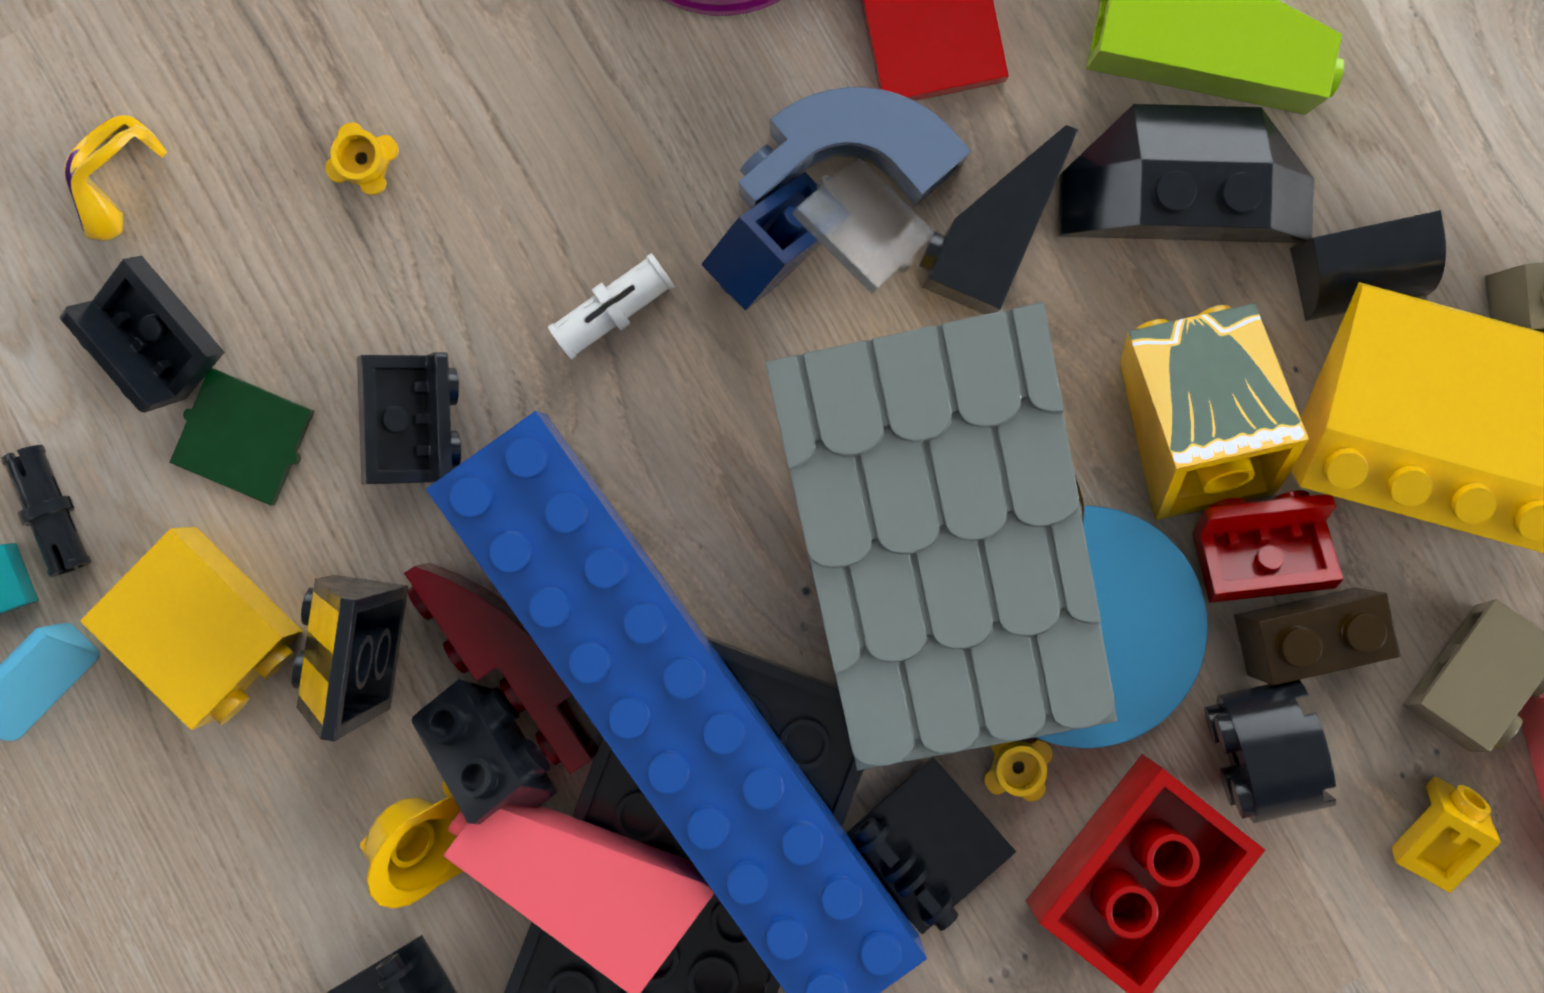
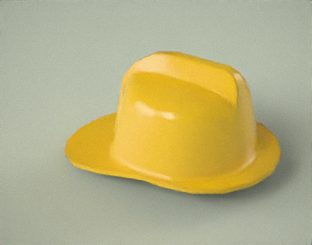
M452 795L435 804L421 798L402 799L388 806L374 821L368 836L361 841L360 848L370 864L366 877L368 893L379 906L395 909L411 905L428 895L436 887L464 872L443 856L457 838L447 829L461 811Z

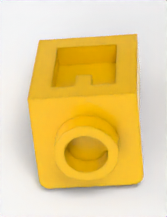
M1433 776L1425 785L1431 806L1394 843L1391 849L1395 863L1451 893L1501 841L1490 816L1491 808L1483 797L1465 785L1454 787Z

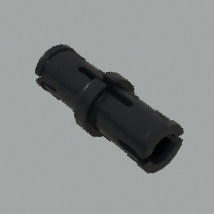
M34 445L18 449L19 456L16 457L14 453L4 455L1 458V462L7 469L23 510L18 512V517L22 526L31 527L48 568L47 573L49 577L72 572L75 570V566L82 568L92 562L90 556H87L70 515V511H73L75 506L70 496L62 495L46 457L45 447L43 445Z

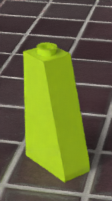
M1100 0L1086 70L1306 115L1329 99V97H1332L1341 83L1344 73V59L1338 58L1343 34L1280 0Z

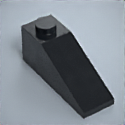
M1065 125L958 215L947 229L945 235L936 231L933 232L919 264V267L929 271L922 288L982 314L1001 310L1078 132L1077 129Z

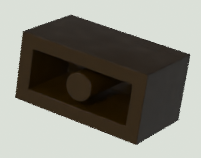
M1355 587L1234 615L1247 676L1273 686L1401 657L1389 600L1385 592Z

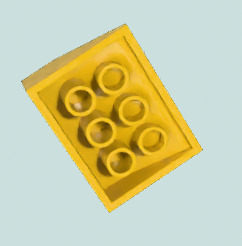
M1359 282L1300 417L1309 440L1291 470L1299 486L1544 553V333Z

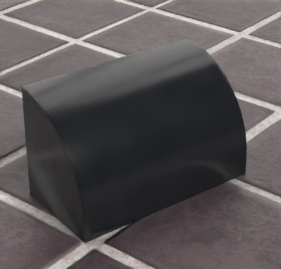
M1441 210L1317 236L1291 247L1290 251L1305 321L1346 313L1359 282L1415 298L1429 295L1435 291L1442 279L1446 261V238Z

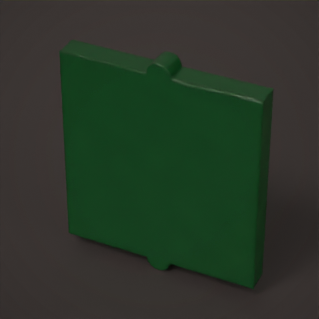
M212 368L205 376L192 409H186L183 412V417L187 421L169 463L273 506L277 502L292 464H298L301 461L298 449L312 419L314 410Z

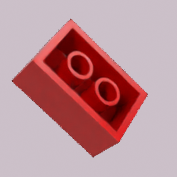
M1141 754L1025 901L1039 924L1125 992L1153 993L1266 850L1165 769L1144 754Z

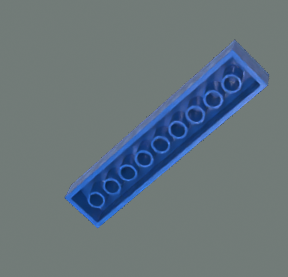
M534 411L426 488L428 494L786 993H880L927 960L920 936L548 415Z

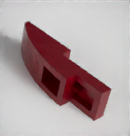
M432 563L417 565L406 571L404 575L412 585V587L407 589L408 596L420 615L428 621L434 618L447 637V640L443 642V647L453 665L463 674L470 671L476 681L498 667L505 677L500 680L503 693L518 712L528 711L540 729L535 734L536 740L552 764L558 765L562 762L571 775L592 761L599 747L566 700L572 696V693L506 601L474 581Z

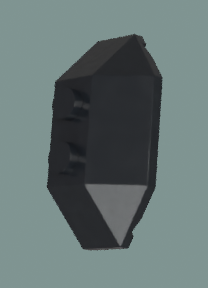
M1133 104L1060 174L1058 237L1302 243L1311 239L1313 233L1314 178L1262 107Z

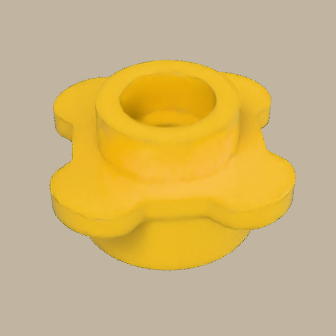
M346 123L340 127L337 137L333 141L330 151L331 158L327 160L325 170L328 177L335 183L348 181L360 186L365 194L375 196L382 193L387 186L384 176L389 162L397 158L399 147L397 142L389 135L376 137L370 132L363 130L358 123ZM360 154H366L368 157L367 162L363 165L357 163V157Z
M1041 739L1034 740L1031 743L1012 741L991 745L994 757L991 769L984 775L986 788L995 795H1000L1006 791L1011 795L1023 797L1029 802L1042 798L1046 791L1044 783L1047 778V764L1053 758L1051 747ZM1017 761L1024 764V769L1019 773L1014 772L1012 769L1013 764Z

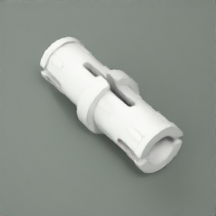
M652 253L607 287L602 282L591 289L595 294L556 323L548 326L553 337L571 360L577 356L576 354L616 326L620 330L626 328L631 324L628 319L630 316L668 289L671 290L675 287Z

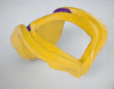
M118 115L99 125L71 150L65 162V180L83 234L88 239L109 241L122 234L124 228V214L122 210L88 176L107 162L133 137L138 138L161 158L167 154L166 149L157 137L144 124L132 116ZM125 124L129 127V129L123 130L116 134L106 145H104L96 152L91 154L101 143H103L122 125Z

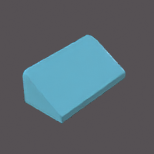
M71 622L36 628L0 664V740L15 741L20 739L99 659V650Z

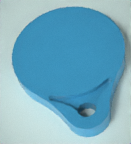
M1084 506L1083 527L1101 618L1100 624L1118 722L1038 736L1036 738L1066 747L1100 748L1120 744L1148 732L1166 719L1180 705L1190 691L1202 665L1207 643L1208 625L1205 599L1196 574L1184 554L1164 533L1150 523L1126 512L1106 507Z

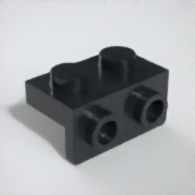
M142 255L123 259L92 301L67 306L59 316L60 320L76 337L81 346L88 351L119 387L123 395L143 413L187 399L225 353Z
M448 353L358 356L361 485L433 483L460 465V436L457 431H451L450 406H455L458 402L459 379L456 368H449Z
M458 679L412 717V724L466 821L470 824H481L506 803L538 808L555 795L557 790L546 773L550 770V764L545 754L533 741L525 738L515 721L519 718V712L511 705L501 689H491Z

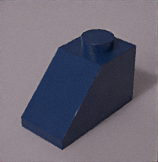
M804 172L739 216L701 265L720 284L721 288L731 295L746 311L785 280L845 222L848 216Z

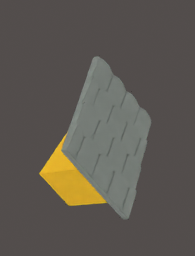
M1044 302L942 323V325H933L877 337L872 340H863L807 352L802 355L766 361L783 446L791 474L857 771L1118 722Z

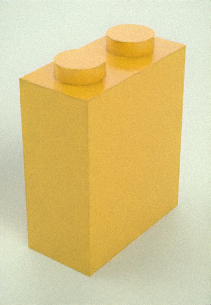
M197 527L170 528L80 620L190 730L213 721L223 725L234 717L250 700V697L244 691L260 675L267 680L277 673L294 655V652L288 646L303 632Z

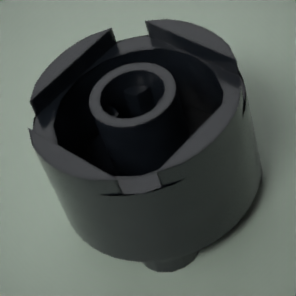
M1300 680L1274 686L1265 684L1217 696L1215 705L1204 707L1211 738L1214 744H1221L1223 752L1228 754L1231 766L1220 768L1227 799L1231 806H1237L1242 819L1250 817L1253 823L1336 805V799L1325 791V789L1336 787V780L1322 725L1317 712L1303 715L1296 698L1309 695Z

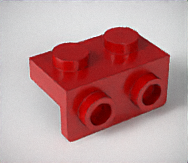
M1296 490L1280 494L1268 501L1247 503L1244 498H1227L1215 502L1205 509L1192 536L1209 603L1336 589L1343 581V575L1326 521L1336 508L1334 497L1328 494L1310 496V493L1307 491Z

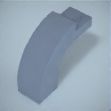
M867 87L830 89L800 99L770 119V136L777 142L779 147L773 150L769 145H765L744 163L740 169L744 177L738 182L739 194L752 208L797 178L811 166L831 158L850 157L867 161L880 168L895 182L909 200L917 206L964 164L971 150L940 117L912 99L886 90Z

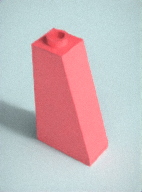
M506 803L481 824L468 823L460 811L447 829L457 838L443 855L445 858L627 993L642 992L714 895L713 890L691 860L542 805L537 808Z

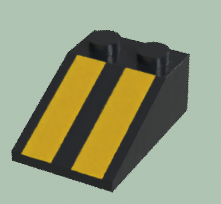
M331 575L316 578L314 588L310 587L307 590L301 609L302 624L308 626L305 651L301 650L295 659L292 671V685L294 688L299 689L296 708L321 740L336 741L391 709L408 585Z

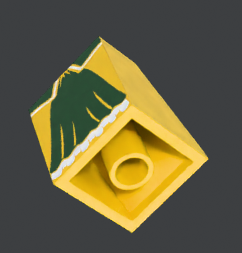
M1255 303L1234 308L1228 305H1218L1208 308L1194 317L1171 322L1166 319H1155L1141 324L1135 330L1128 331L1120 359V366L1155 520L1205 510L1215 502L1227 498L1237 497L1251 500L1278 494L1309 438Z

